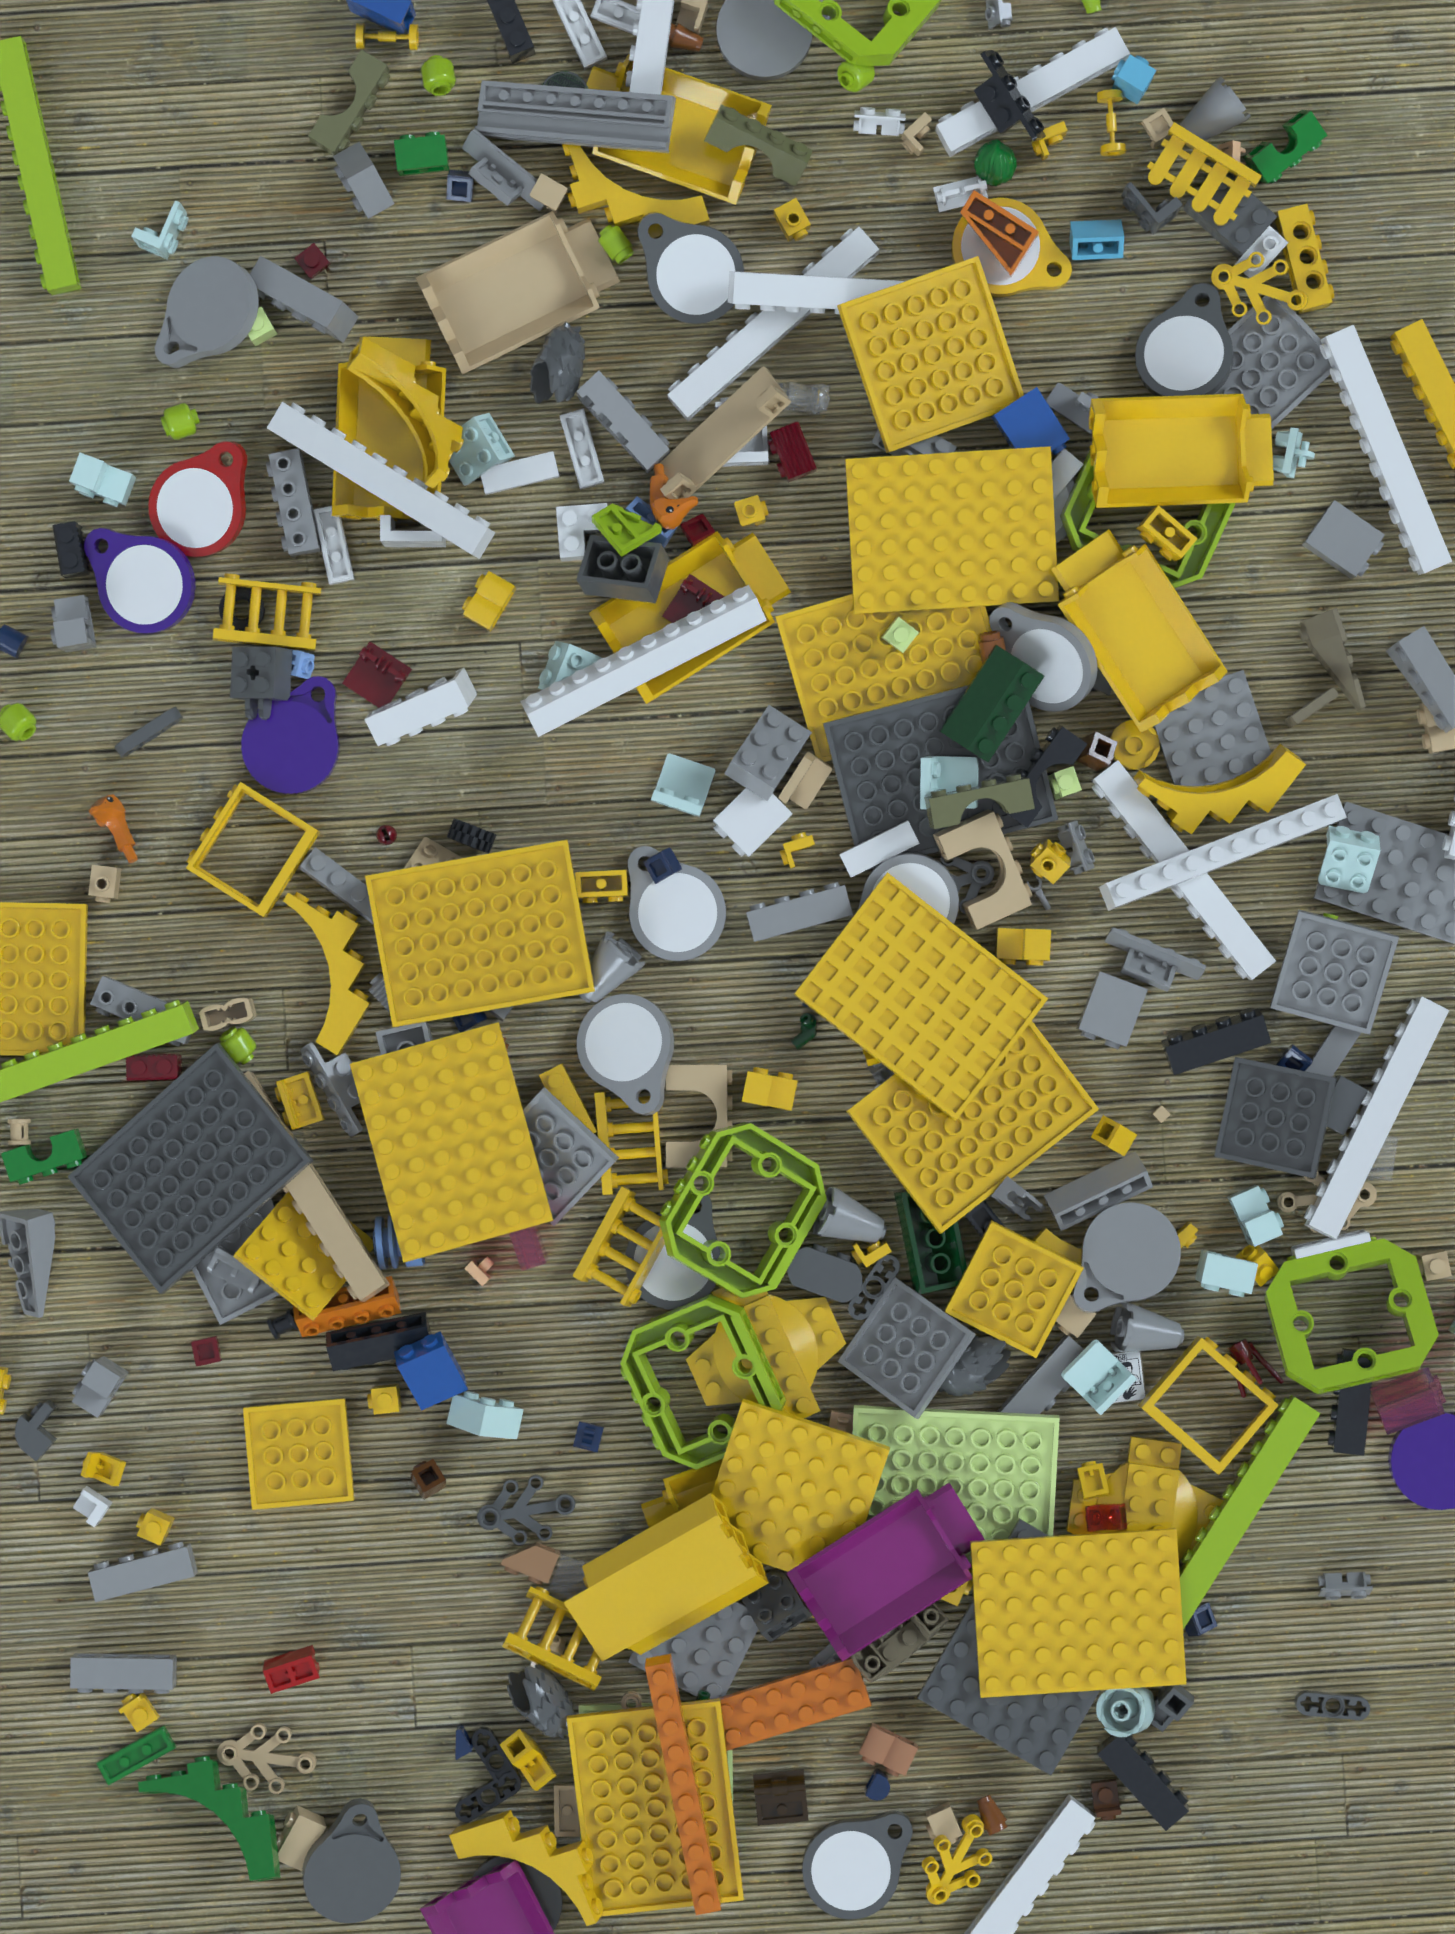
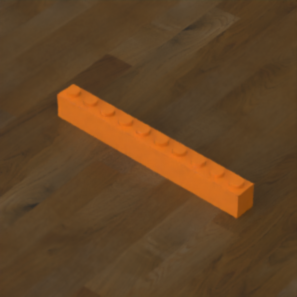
M671 1654L646 1658L645 1670L695 1914L700 1915L721 1911V1895Z

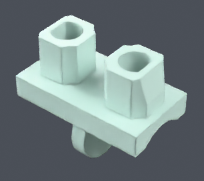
M1291 427L1290 431H1278L1276 434L1275 445L1287 449L1285 456L1273 455V470L1283 473L1287 478L1295 477L1297 462L1298 467L1305 468L1306 460H1312L1315 457L1314 452L1308 451L1310 442L1302 441L1303 433L1299 432L1298 428Z

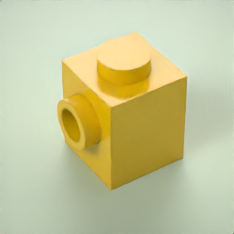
M797 198L774 209V217L788 242L792 239L795 242L808 235L807 231L810 230L811 224Z
M1103 1115L1091 1138L1125 1157L1137 1134Z
M399 1383L378 1385L371 1388V1393L367 1394L368 1407L373 1409L374 1415L399 1412L402 1409Z
M151 1508L146 1514H141L136 1525L139 1528L137 1536L161 1546L165 1542L175 1518Z

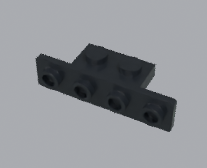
M994 50L983 51L980 55L993 76L973 91L999 133H1005L1021 121L1033 141L1045 138L1046 135L1043 132L1044 126L1037 117H1034L1030 110L1029 101L1019 93L1016 88L1017 82L1015 78L1007 73L1003 66L1004 61L999 53L994 52Z

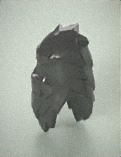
M565 322L562 326L553 328L545 337L543 347L530 371V391L533 393L537 404H540L544 399L548 401L553 393L557 403L565 399L569 401L575 395L581 376H583V360L585 359V341L579 334L581 326H570L568 322Z
M993 1336L974 1337L938 1391H945L948 1395L962 1396L963 1394L972 1395L974 1391L986 1390V1386L998 1379L1010 1365L1006 1363L1011 1355V1351L1004 1349L1007 1345L1006 1342L994 1340L995 1337Z
M535 1665V1668L527 1666L525 1667V1673L522 1671L519 1674L510 1672L508 1674L510 1684L507 1685V1691L514 1707L543 1735L548 1737L559 1736L564 1739L568 1734L567 1715H576L573 1710L572 1700L568 1699V1691H564L560 1680L542 1665Z

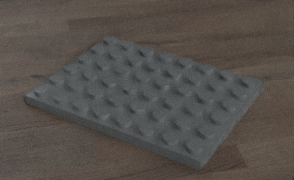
M969 685L823 723L854 846L908 820L920 844L901 853L913 852L927 855L939 851L933 834L948 827L930 828L927 810L920 809L921 758L926 756L978 757L940 732V729ZM1029 701L990 761L986 762L978 757V786H981V781L996 779V782L1006 781L1005 776L1019 774L1023 769L1027 771L1033 763L1030 759L1034 752L1040 748ZM1046 769L1040 775L1036 785V794L1042 809L1028 828L1058 820ZM989 798L978 799V807L975 809L966 808L960 820L961 822L985 810H991L995 814L998 813L1004 825L1001 828L1003 834L1027 828L1001 810V806Z
M216 1043L67 1177L159 1294H164L314 1160L223 1047Z
M1019 1518L1008 1539L1049 1535ZM973 1598L917 1698L1045 1773L1052 1775L1100 1690L980 1698Z

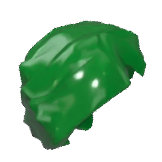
M995 139L979 148L975 156L974 168L976 175L981 180H985L990 186L997 187L1012 179L1017 167V159L1014 156L1013 150L1008 145Z

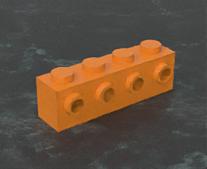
M392 1276L386 1277L390 1284L388 1287L365 1302L360 1301L358 1298L354 1300L347 1287L340 1288L314 1321L293 1305L294 1319L301 1336H315L319 1333L340 1330L343 1327L364 1324L368 1321L401 1314L399 1293Z

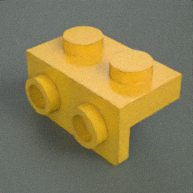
M309 1071L276 1081L277 1087L274 1090L278 1101L283 1102L285 1111L282 1114L286 1126H291V1129L295 1130L325 1120Z

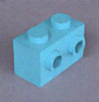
M1130 54L1126 61L1121 59L1111 78V80L1115 81L1112 89L1121 90L1122 96L1138 105L1149 87L1156 69L1149 66V62L1138 55L1134 57Z
M1121 219L1070 221L1069 244L1072 260L1123 258L1124 232Z

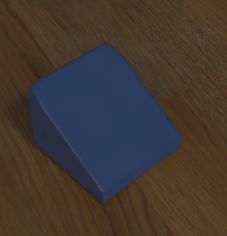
M449 171L446 200L472 202L474 178L468 174L470 171Z
M670 847L643 862L655 884L682 870L679 861Z
M483 1011L454 1016L452 1019L461 1033L485 1021L487 1016Z
M1209 1602L1199 1605L1185 1626L1188 1636H1200L1218 1626Z
M462 1724L458 1725L456 1729V1760L473 1750L472 1740Z

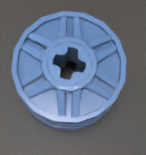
M382 1216L375 1218L373 1247L380 1270L388 1269V1258L391 1259L393 1269L398 1268L399 1257L402 1256L391 1216H388V1227H385ZM425 1257L406 1262L405 1264L407 1267L424 1266Z

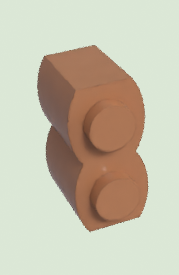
M872 1722L861 1744L859 1754L862 1755L861 1759L871 1765L875 1766L876 1763L884 1765L885 1771L891 1775L898 1777L899 1774L905 1776L918 1750V1744Z

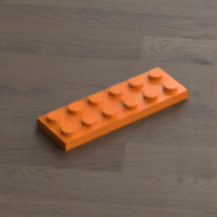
M851 1657L843 1662L838 1660L719 1697L726 1751L872 1705L862 1673L855 1666Z

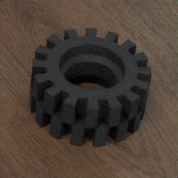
M454 818L447 838L489 854L496 834Z

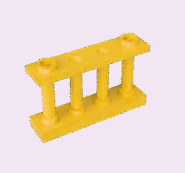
M225 573L224 577H219L218 584L226 585L223 620L219 628L213 629L214 641L315 651L316 639H311L312 634H309L313 595L321 596V588H316V583L301 582V586L242 580L240 575ZM236 587L252 588L248 627H245V631H237L235 626L232 625ZM262 590L277 591L274 628L270 634L260 633L258 628ZM287 592L303 594L300 627L296 637L286 636V631H284Z
M595 1092L598 1138L619 1157L618 1160L656 1157L657 1172L628 1175L612 1173V1167H610L601 1176L602 1195L613 1194V1188H618V1185L658 1182L659 1190H664V1184H669L668 1169H663L658 1112L653 1114V1121L613 1124V1122H608L607 1112H612V1109L629 1108V1106L621 1098L611 1099V1097H606V1092ZM651 1096L638 1098L642 1104H645L650 1100ZM654 1131L655 1147L615 1150V1147L610 1148L609 1138L614 1137L616 1134Z
M621 1186L577 1266L573 1277L583 1282H588L589 1279L592 1280L593 1278L624 1295L620 1304L631 1307L632 1304H636L642 1293L640 1289L665 1243L659 1222L661 1216L636 1203V1199H634L636 1192ZM631 1211L660 1227L654 1241L623 1225L622 1219L625 1213ZM614 1234H620L648 1250L641 1264L611 1247L610 1241ZM607 1256L636 1273L629 1287L599 1270L597 1265L601 1257Z
M538 1586L535 1588L530 1587L525 1596L532 1599L518 1632H514V1634L509 1632L502 1647L595 1691L602 1678L597 1675L598 1672L596 1671L601 1659L594 1650L587 1666L582 1668L574 1664L573 1657L584 1636L578 1624L564 1654L558 1656L551 1653L550 1646L564 1616L573 1620L574 1618L565 1604L550 1596L546 1589ZM541 1605H544L554 1610L555 1613L541 1643L535 1645L528 1641L527 1635Z

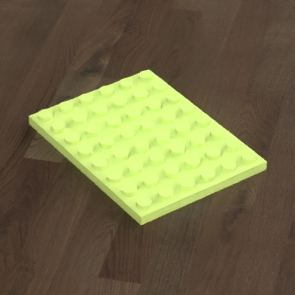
M854 1405L852 1435L890 1447L866 1522L917 1489L922 1497L950 1483L985 1540L1008 1539L1019 1518L1049 1536H1053L1059 1415L925 1409L920 1418L916 1419L900 1407ZM970 1551L969 1553L965 1554L969 1562H971Z

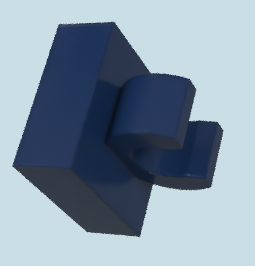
M579 1421L573 1447L598 1453L604 1426Z

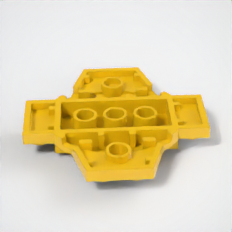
M721 1287L713 1290L712 1294L745 1309L785 1396L786 1402L782 1411L801 1418H806L820 1412L810 1387L814 1382L817 1370L846 1344L826 1297L786 1301L776 1295L768 1294L767 1291L740 1298ZM721 1321L718 1322L715 1333L686 1358L706 1406L742 1403L743 1399L758 1403L748 1379H740L732 1370V1362L737 1355ZM741 1359L743 1367L747 1369L752 1368L751 1361Z
M1130 1436L1127 1461L1119 1465V1468L1113 1473L1105 1474L1109 1495L1084 1500L1079 1478L1073 1479L1066 1530L1072 1534L1176 1528L1178 1558L1180 1560L1188 1549H1193L1197 1543L1195 1540L1197 1533L1202 1527H1207L1211 1521L1209 1519L1211 1511L1216 1505L1220 1507L1223 1499L1190 1484L1185 1475L1179 1470L1181 1443Z

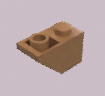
M535 1542L505 1555L500 1565L505 1566L504 1570L511 1574L518 1575L520 1572L528 1575V1580L536 1584L542 1585L543 1582L548 1584L561 1551Z

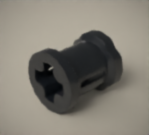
M291 1308L287 1309L286 1313L281 1316L267 1319L268 1327L276 1340L280 1338L281 1334L292 1329L298 1330Z

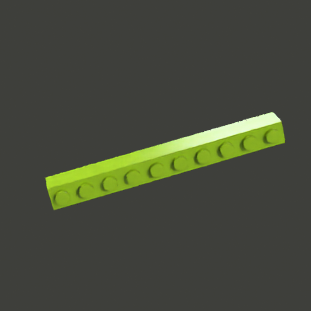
M21 36L0 40V91H2L4 101H0L3 115L8 116L10 124L6 126L9 140L13 141L15 150H12V157L15 166L19 165L21 175H17L21 191L25 190L26 200H23V206L26 215H30L32 224L28 225L32 240L36 239L38 249L34 250L36 262L38 265H42L43 274H40V281L43 289H47L52 296L79 290L82 288L27 45Z
M179 999L164 1004L165 1009L156 1011V1008H151L142 1012V1017L133 1020L132 1016L117 1021L118 1026L109 1028L108 1024L94 1029L95 1034L87 1037L85 1033L70 1038L71 1043L65 1045L62 1044V1041L47 1046L48 1051L39 1053V1050L29 1052L24 1055L25 1059L16 1062V1059L13 1058L2 1062V1067L0 1068V1103L195 1033L199 1027L188 1000L180 1003Z
M1290 1395L1289 1398L1285 1397L1281 1401L1277 1409L1280 1412L1276 1419H1270L1264 1428L1266 1434L1262 1441L1257 1440L1250 1451L1252 1456L1248 1463L1243 1462L1236 1473L1239 1477L1234 1485L1229 1484L1222 1495L1225 1499L1220 1507L1216 1505L1209 1515L1211 1521L1206 1528L1202 1527L1195 1537L1197 1543L1192 1550L1188 1549L1181 1559L1183 1565L1179 1569L1183 1629L1321 1414L1293 1395Z

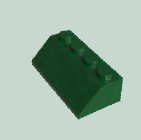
M995 645L940 729V732L986 762H989L1045 676Z
M907 1190L895 1192L894 1196L913 1290L919 1294L957 1286L967 1268L958 1221L939 1234Z

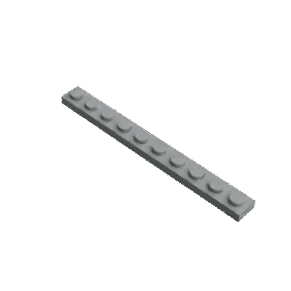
M315 847L300 865L299 869L374 925L367 885ZM514 1006L488 1011L503 1022Z

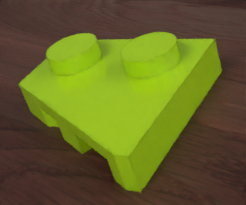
M613 503L592 515V523L621 557L662 533L660 524L655 523L652 525L641 520L640 515L627 512L624 508Z

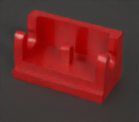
M313 1645L264 1660L263 1674L271 1694L320 1678L319 1662L315 1660Z

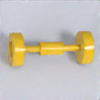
M356 23V49H365L366 39H378V42H396L397 39L409 40L410 50H418V24H410L409 34H397L396 31H378V34L366 33L365 23Z
M1118 89L1103 90L1097 93L1098 103H1108L1106 126L1107 133H1110V143L1100 146L1102 156H1119L1126 153V144L1115 143L1117 122L1116 113H1113V103L1123 100L1122 91Z

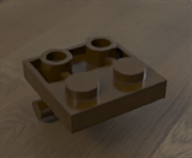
M804 1768L753 1772L758 1826L809 1821Z

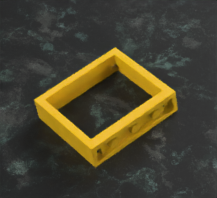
M240 782L238 786L235 784L232 790L228 792L227 797L229 800L225 807L220 806L213 817L216 821L211 829L207 827L199 839L202 843L197 850L193 849L190 852V856L186 861L189 863L186 869L262 917L267 918L321 832L251 787ZM246 794L305 831L260 904L200 867Z
M1197 1336L1138 1406L1212 1471L1220 1475L1279 1405L1274 1401L1276 1396L1266 1387L1261 1390L1254 1384L1256 1382L1254 1376L1246 1370L1242 1373L1235 1367L1237 1362L1227 1353L1222 1356L1216 1351L1218 1345L1209 1337L1203 1339ZM1202 1349L1266 1404L1219 1460H1216L1154 1405Z

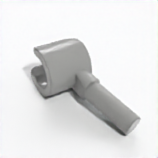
M1035 876L1039 886L1036 888L1031 887L1028 880L1027 884L1031 892L1036 894L1047 911L1051 906L1041 889L1042 881L1040 877Z

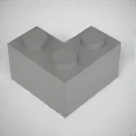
M360 142L333 156L337 163L334 170L348 193L353 191L355 197L351 200L358 212L363 210L369 219L395 204Z
M85 595L55 599V607H51L54 629H51L50 633L53 645L57 644V648L66 653L97 648L89 598Z
M105 1356L97 1360L93 1359L92 1362L89 1361L81 1373L84 1376L83 1380L78 1382L72 1392L75 1395L72 1402L95 1417H100L129 1372Z

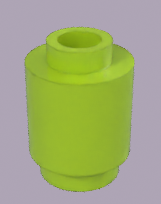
M608 225L599 233L601 237L598 242L612 261L615 260L618 264H621L634 254L633 245L619 226L613 227Z

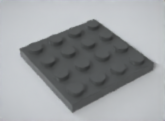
M1235 1057L1214 1157L1316 1179L1337 1078Z

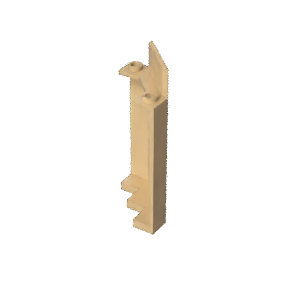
M551 211L415 277L462 375L551 332L553 328L562 326L565 322L570 323L600 308L596 298L600 297L599 292L619 283L620 280L606 251L598 242L599 237L589 218L567 228L562 218L557 219L554 212Z

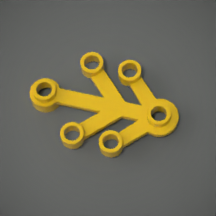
M1260 252L1251 253L1248 259L1233 267L1229 264L1216 266L1211 274L1212 283L1218 289L1225 290L1232 304V313L1236 317L1245 316L1248 312V307L1244 302H1241L1235 286L1245 289L1257 313L1256 320L1261 325L1269 324L1272 320V314L1269 310H1266L1259 294L1287 302L1289 308L1296 311L1304 309L1308 303V296L1302 290L1287 292L1262 284L1277 275H1284L1288 272L1289 265L1285 260L1275 261L1272 267L1249 279L1238 275L1251 267L1258 268L1264 264L1265 258ZM1254 255L1261 257V262L1257 265L1252 262ZM1280 262L1285 264V270L1281 273L1276 270V266ZM1222 272L1228 274V280L1222 282L1219 278ZM1295 295L1301 297L1299 305H1294L1292 302V298ZM1239 304L1244 306L1242 314H1237L1235 311L1236 306ZM1262 312H1266L1269 316L1266 322H1262L1259 318Z
M970 1814L963 1819L961 1827L965 1834L952 1857L949 1851L951 1847L949 1839L945 1835H939L934 1839L933 1844L939 1852L944 1872L939 1879L937 1874L939 1864L934 1857L929 1856L922 1861V1868L927 1873L929 1879L926 1887V1897L930 1903L935 1905L942 1904L950 1897L951 1892L966 1885L970 1888L978 1886L981 1879L975 1870H968L964 1876L952 1880L955 1874L977 1864L987 1866L992 1862V1855L986 1848H981L975 1854L964 1858L974 1838H978L983 1834L984 1823L979 1816Z

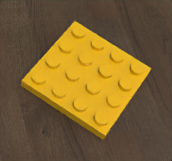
M289 1191L233 1257L314 1321L347 1280L345 1277L341 1279L334 1270L333 1265L336 1264L331 1255L327 1257L320 1248L319 1244L322 1241L317 1234L313 1236L305 1223L308 1222V1219L304 1213L299 1214L292 1204V1201L295 1199ZM349 1221L370 1253L374 1249L373 1239Z
M991 1220L945 1308V1313L1037 1358L1084 1268L1082 1265Z
M346 1398L243 1408L252 1510L355 1500Z

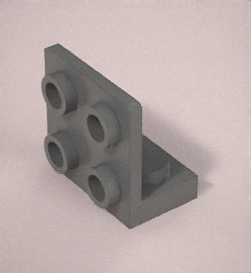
M1132 182L1126 184L1121 195L1125 208L1129 212L1134 211L1139 217L1138 222L1146 232L1150 231L1153 235L1174 219L1183 205L1177 197L1171 201L1167 198L1156 207L1155 211Z
M778 1568L766 1574L769 1584L741 1599L759 1631L770 1643L812 1616L809 1608L800 1599L784 1570Z

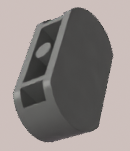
M816 1243L813 1244V1247L807 1245L800 1247L787 1269L789 1280L794 1286L841 1303L852 1300L859 1293L862 1286V1274L857 1264L851 1261L852 1256L837 1252V1255L827 1253V1247Z

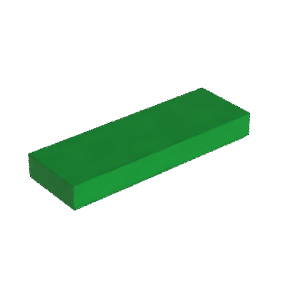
M162 1725L99 1760L96 1765L109 1786L174 1750L176 1745L165 1725Z

